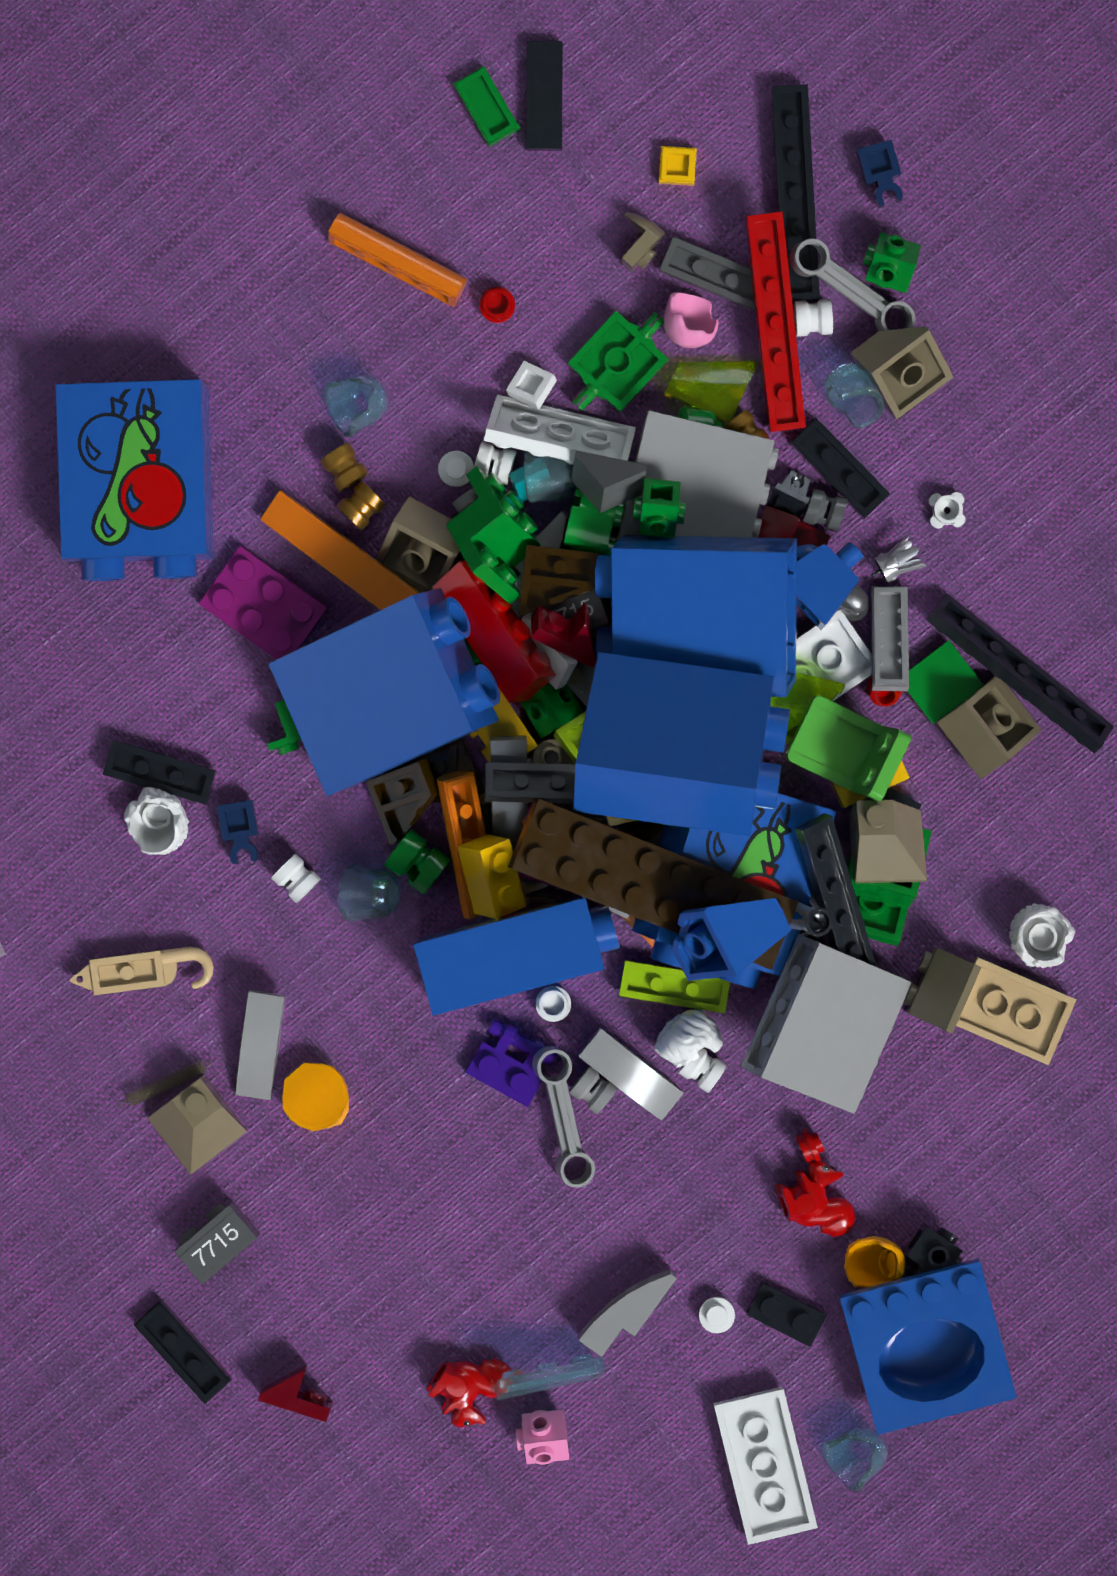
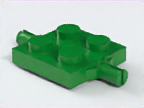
M615 311L568 362V366L582 378L586 386L571 401L577 406L583 400L578 406L579 410L583 412L597 396L606 400L621 413L668 362L669 359L656 348L651 338L658 328L664 324V320L660 317L650 327L659 315L653 312L645 323L639 327L629 323L621 314Z

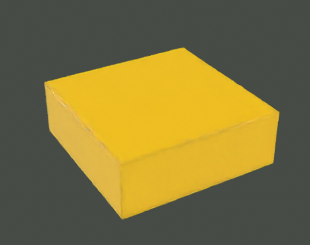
M661 146L658 184L694 186L697 148Z

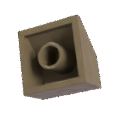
M409 496L393 520L376 560L420 593L433 590L432 586L456 565L461 555L457 544L446 526L452 519Z
M996 676L937 722L946 737L951 740L965 758L969 767L974 770L980 779L1009 761L1042 731L1008 685Z
M933 946L931 953L925 951L919 962L917 971L922 973L917 985L911 984L903 1002L907 1005L905 1012L953 1034L981 967Z

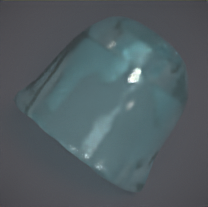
M853 363L844 364L834 369L827 376L824 382L827 400L834 408L845 413L852 426L863 428L876 422L881 417L884 410L883 397L872 378L860 365Z
M354 376L346 380L328 383L325 386L326 406L335 425L345 437H353L358 431L377 422L388 410L389 401L387 393L382 384L371 376ZM360 394L367 407V410L361 412L356 403Z
M524 451L525 490L529 502H559L567 499L574 493L576 485L571 481L572 464L566 463L562 459L550 456H534L528 451Z
M357 863L348 865L341 875L338 891L340 912L344 919L350 922L364 919H383L395 912L400 904L402 891L398 878L386 870L368 868Z
M865 1427L853 1428L822 1445L823 1457L845 1487L854 1493H858L863 1489L864 1485L885 1466L888 1458V1449L883 1439L877 1435V1432ZM855 1440L866 1457H858L852 1449Z

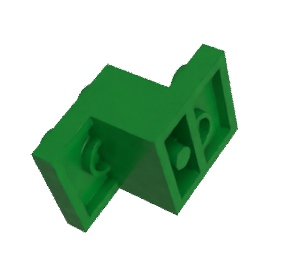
M476 466L466 476L479 498L449 521L446 526L472 573L511 604L521 596L514 583L518 578L512 568L525 559L527 545L541 546L534 533L538 528L525 512L522 513L521 508L524 504L512 489L506 492L503 483L494 473L487 475Z
M923 828L926 859L932 830ZM851 850L845 861L869 939L898 946L908 908L917 897L920 882L854 883Z

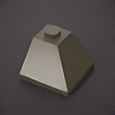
M927 327L879 331L851 352L863 377L896 420L954 377Z
M876 800L856 801L849 812L854 883L926 882L927 873L921 810L894 800H881L880 802Z
M205 1074L148 1117V1120L190 1175L248 1131Z

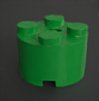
M576 486L574 496L578 497H574L562 549L611 555V548L616 543V536L610 533L612 526L617 528L620 526L624 503L600 513Z

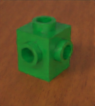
M880 232L876 246L868 245L862 265L869 266L865 281L875 283L882 288H891L906 293L917 265L921 245L907 241L897 235H888Z
M644 478L642 498L635 497L633 519L640 520L639 535L675 538L676 525L684 524L686 503L679 502L681 482Z
M548 682L529 700L521 701L541 739L554 733L557 729L584 713L567 683L564 687L555 689Z

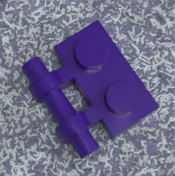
M494 1020L488 1032L500 1038L499 1042L494 1047L482 1041L465 1073L528 1107L542 1083V1080L533 1071L532 1061L535 1054L545 1047L546 1043L538 1039L533 1041L518 1033V1028L510 1023L506 1026ZM510 1044L528 1054L524 1063L505 1053ZM557 1054L547 1055L542 1062L551 1066Z

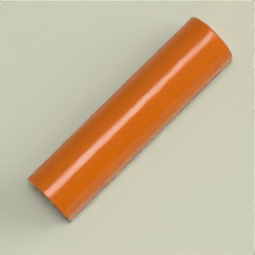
M341 212L336 216L328 230V241L330 244L451 307H455L467 283L466 277Z
M457 771L441 775L436 780L462 915L464 918L472 919L481 915L474 914L457 846L484 836L486 833L474 772Z

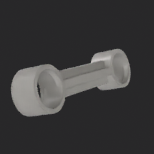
M807 239L797 243L792 248L790 264L797 274L804 277L814 275L819 277L874 317L878 332L889 330L885 324V314L892 307L898 308L904 313L906 323L903 329L914 328L916 321L915 313L907 303L901 301L889 303L830 260L829 249L822 241ZM805 245L814 246L820 253L821 260L816 270H807L800 264L799 252Z
M546 1046L535 1054L532 1068L535 1075L545 1082L561 1151L555 1163V1170L557 1176L568 1186L580 1188L587 1185L593 1179L595 1165L593 1160L581 1149L566 1081L572 1071V1062L570 1057L561 1049L554 1046ZM558 1053L563 1060L561 1072L555 1077L542 1075L541 1063L543 1059L549 1054ZM575 1156L584 1158L586 1161L584 1174L576 1180L567 1179L564 1173L566 1162Z

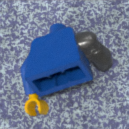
M848 542L836 554L826 544L819 547L812 544L797 546V606L820 630L825 628L840 607L842 613L850 621L861 620L868 611L867 595L857 585L859 578L851 571L863 558V554L851 542Z

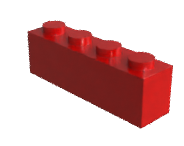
M466 561L457 563L432 586L433 590L441 588L445 598L453 597L462 605L471 628L470 635L466 640L482 664L492 673L499 689L509 703L529 700L556 676V673L550 666L551 661L549 657L537 647L531 638L529 627L519 620L511 608L512 604H509L472 573Z

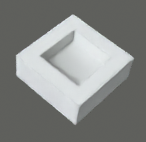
M523 361L506 391L510 397L539 410L557 380L554 374Z

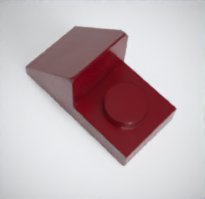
M767 505L760 517L762 522L758 538L797 539V546L812 544L819 547L823 544L827 545L831 537L801 522V518Z
M583 603L570 620L564 618L558 612L550 611L538 605L531 614V638L593 668L596 664V638L587 604Z
M307 1365L263 1387L258 1401L327 1422L333 1404L332 1401L326 1400L327 1395L311 1389H307L306 1393L299 1391Z

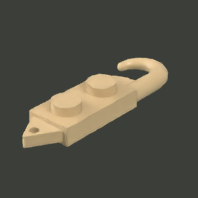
M182 947L89 960L90 964L69 981L93 991L94 995L162 987L171 984L175 979L178 962L198 961L203 967V974L199 980L191 984L193 989H197L210 981L214 966L211 957L204 950L198 947ZM78 976L83 977L82 982H79L77 980Z

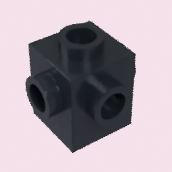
M924 1222L903 1251L907 1257L916 1262L913 1268L919 1273L963 1261V1258L960 1257L963 1250L956 1245L959 1238L942 1226L937 1232ZM935 1250H940L937 1256L932 1257V1253Z

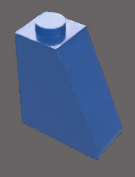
M776 898L684 910L679 915L678 925L681 928L679 936L674 939L672 950L688 981L737 976L792 929Z

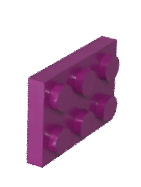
M239 546L199 603L203 608L275 659L300 649L328 610L323 604L241 546Z

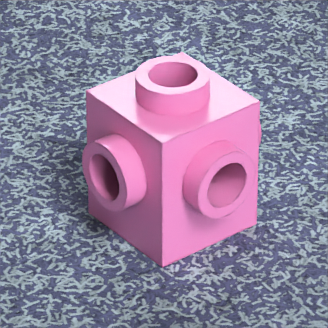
M564 1409L553 1411L537 1410L532 1413L521 1414L522 1428L516 1429L518 1451L525 1450L527 1464L537 1463L544 1465L553 1461L569 1460Z

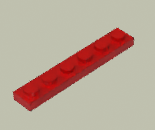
M783 211L745 216L768 432L806 428Z

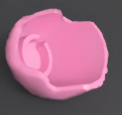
M681 292L671 293L663 318L667 337L674 344L683 348H699L710 343L716 335L719 324L718 319H713L711 316L712 303L697 295Z

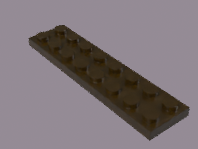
M534 798L508 865L511 869L678 934L681 928L678 925L679 915L684 910L776 898L790 925L798 905L797 901L538 798ZM785 936L752 963L772 970Z

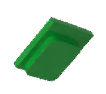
M948 640L909 670V689L907 692L931 724H934L984 685L950 640Z

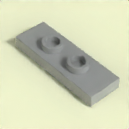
M871 587L872 691H908L907 587Z

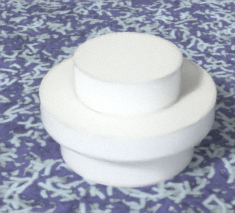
M451 451L441 458L438 472L443 482L447 485L460 487L469 482L466 474L474 468V464L466 453Z
M549 986L539 992L536 998V1010L543 1019L550 1022L560 1021L570 1012L571 999L563 988Z
M712 1297L701 1305L699 1319L707 1331L722 1333L732 1326L735 1312L728 1300L722 1297Z

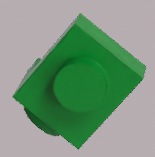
M284 700L275 703L286 737L267 744L268 750H278L279 756L300 749L298 742L302 741Z

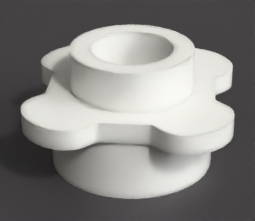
M959 492L945 496L935 493L930 497L929 504L932 506L933 512L930 523L934 528L940 529L943 525H953L958 528L965 523L966 518L962 514L963 495ZM945 507L950 508L951 511L949 514H946L944 512Z

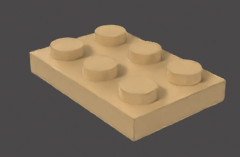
M976 957L973 964L980 966L981 969L956 1026L1049 1065L1077 999Z

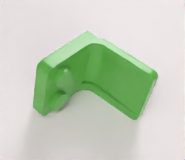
M814 696L801 719L785 756L788 761L857 795L880 802L886 794L912 736L899 729L875 723L822 696Z

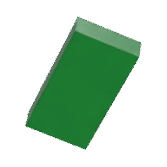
M484 66L453 83L455 90L489 148L520 130L518 123Z

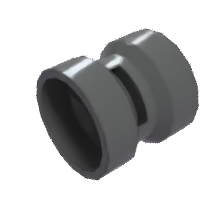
M814 488L803 522L811 525L819 523L825 525L827 530L837 533L848 499L840 496L832 498L826 496L824 491ZM828 503H829V504H830V507H829V510H828V513H827V516H826V519H825V518H824V515H825V512H826V509H827V506H828Z

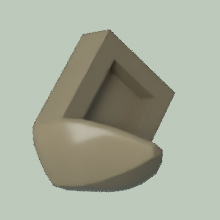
M626 212L624 216L642 234L622 257L621 264L632 273L638 266L643 270L657 254L653 249L665 235V232L654 222L634 213Z

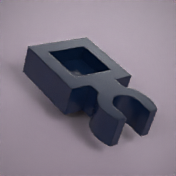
M892 139L857 149L856 154L865 185L876 184L877 186L874 195L877 207H884L882 194L886 191L892 192L896 203H900L903 199L902 190L892 180L901 176Z
M253 800L217 806L222 840H233L234 846L230 851V859L233 865L239 864L238 852L241 849H247L251 854V860L257 861L258 850L255 845L250 843L249 836L259 835Z

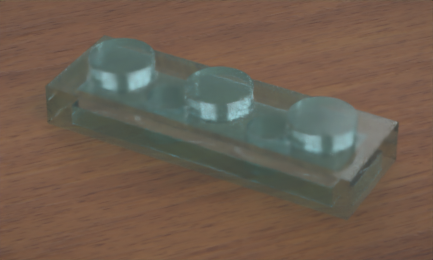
M585 1354L570 1359L571 1364L558 1366L557 1362H548L536 1366L537 1371L523 1374L522 1369L501 1374L502 1379H499L494 1385L497 1400L600 1378L606 1371L603 1357L592 1359L591 1354Z

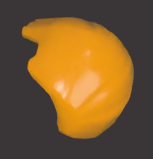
M870 1236L857 1239L848 1245L844 1269L846 1270L849 1282L856 1287L867 1288L903 1278L906 1269V1259L900 1247L894 1242L883 1237Z

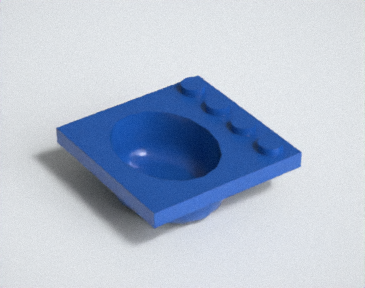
M979 1258L839 1295L877 1435L1017 1398Z

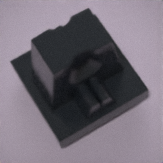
M791 470L782 484L777 483L767 506L800 518L810 499L806 497L810 479Z

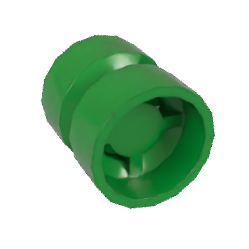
M411 829L387 859L384 866L399 877L406 875L408 877V884L422 895H425L448 865L451 858L437 847L429 849L427 847V840Z

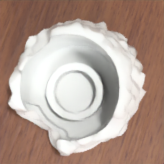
M153 787L143 788L138 801H131L124 812V820L126 821L128 832L132 835L143 853L149 855L169 854L180 847L184 839L187 838L189 820L179 798L161 789Z
M1033 903L1032 906L1022 908L1015 915L1010 925L1009 938L1011 940V948L1026 966L1046 968L1057 966L1064 962L1066 944L1072 941L1075 929L1056 907Z
M688 1010L678 1014L666 1023L658 1035L654 1050L678 1068L700 1057L698 1051L704 1047L709 1048L714 1053L719 1051L723 1046V1038L717 1026L718 1024L714 1022L713 1018L699 1010Z

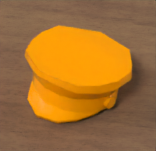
M303 1063L284 1079L283 1111L292 1122L301 1128L313 1132L342 1124L349 1111V1093L344 1077L334 1066L322 1063Z

